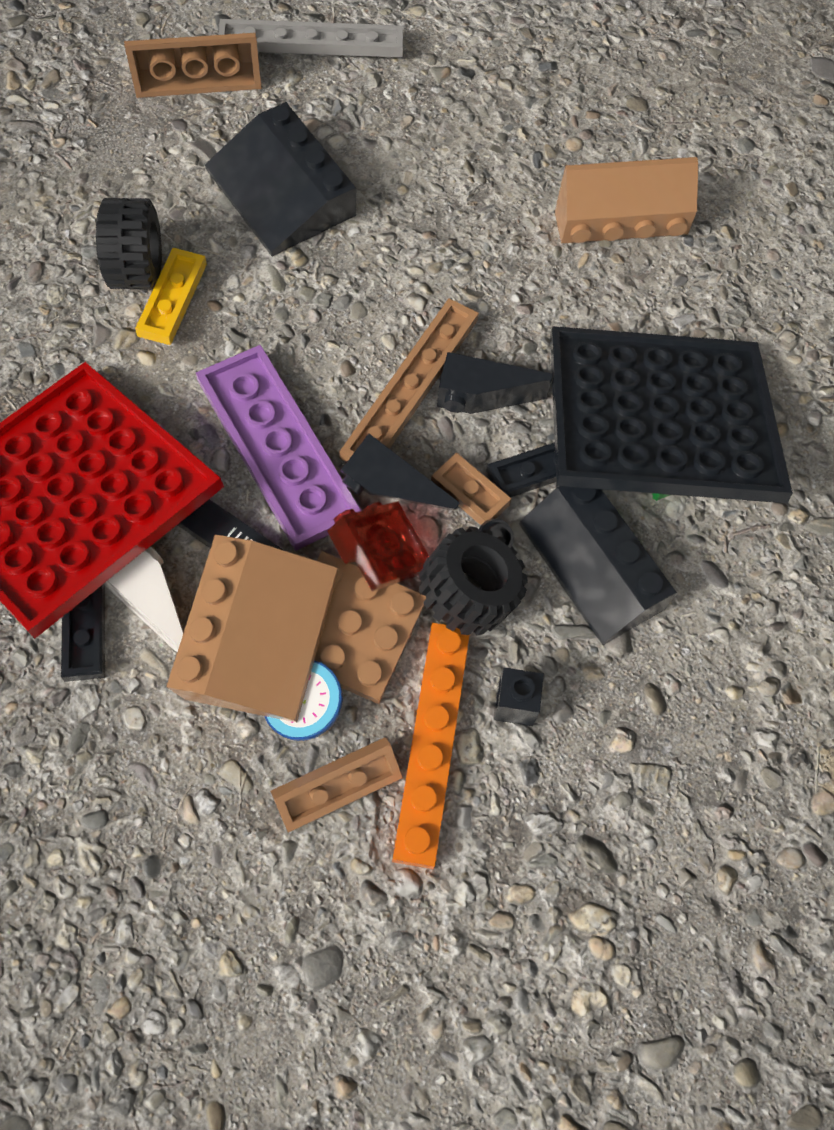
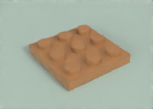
M321 551L317 561L337 567L339 574L314 661L326 665L338 678L341 688L380 704L425 607L423 602L426 596Z

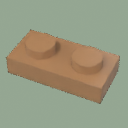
M455 453L431 475V481L460 503L458 506L480 525L486 520L496 519L510 506L512 498L458 453Z

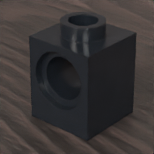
M503 667L497 686L493 720L533 726L540 713L544 673Z

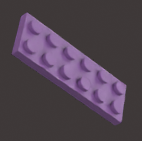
M261 345L196 372L198 383L295 551L362 519L361 509L347 486L342 483L341 476Z

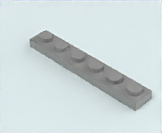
M220 19L218 35L256 33L257 50L262 53L403 57V25Z

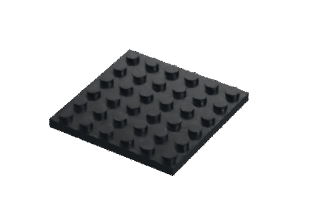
M552 326L550 350L551 372L553 373L552 395L557 486L788 504L793 492L758 342Z

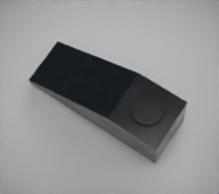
M447 352L439 385L437 407L445 408L453 413L464 412L474 414L547 399L553 373Z
M371 434L366 436L340 471L345 476L342 483L358 495L365 491L373 496L447 510H454L460 504Z

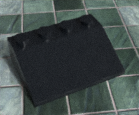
M287 102L258 114L205 164L207 172L271 256L281 253L356 216V187Z

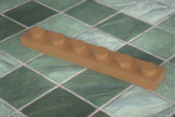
M448 298L341 448L340 459L347 462L368 434H371L390 449L443 372L447 352L456 353L477 323L478 312Z

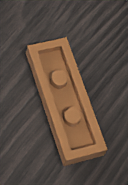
M384 737L270 792L289 833L403 777L391 744Z

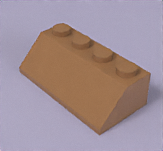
M256 33L124 41L136 98L261 89Z
M697 157L565 165L555 209L561 243L687 235L697 213Z

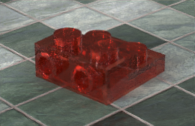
M399 501L385 505L382 502H375L358 512H355L354 509L343 511L333 519L335 524L327 531L345 565L356 562L371 591L419 576L420 571L424 568L423 564L429 557Z

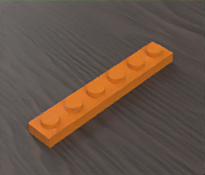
M432 623L392 859L394 863L434 869L470 636L461 634L459 628L451 631L444 624Z

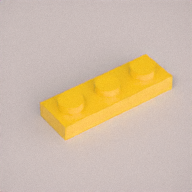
M172 248L135 327L137 337L167 345L172 344L207 266L204 255Z

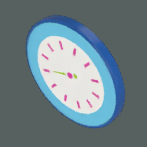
M314 661L297 723L264 716L267 723L279 735L290 740L304 741L320 736L334 724L341 711L343 693L340 682L326 665Z

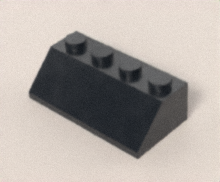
M559 486L519 523L602 645L664 611L677 593L602 489Z

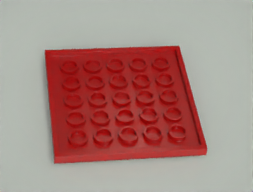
M86 362L0 422V602L34 639L224 488L221 478Z

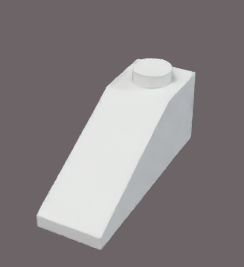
M149 547L104 584L174 651L178 652L184 631L167 579L161 567L164 561L152 547Z

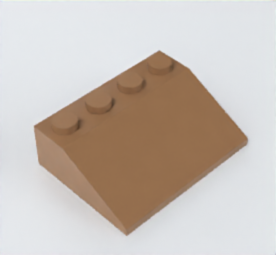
M215 535L166 687L185 700L297 723L339 569L252 540Z

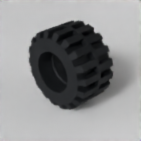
M104 198L100 204L96 219V250L100 272L107 287L110 289L153 290L160 276L162 263L160 224L156 209L149 198Z
M469 526L466 531L463 528L456 529L442 540L423 564V569L420 571L418 579L422 582L419 586L420 595L426 596L423 603L427 609L432 608L435 612L433 617L438 622L442 619L447 623L446 628L454 631L456 628H459L463 635H470L474 631L476 636L484 634L487 630L492 631L517 608L525 597L527 589L524 586L528 583L527 575L522 573L525 565L522 560H518L515 556L518 552L514 547L509 548L505 544L506 540L503 537L499 536L496 538L493 536L492 531L487 529L480 532L477 527ZM464 573L472 576L479 583L482 590L470 583Z

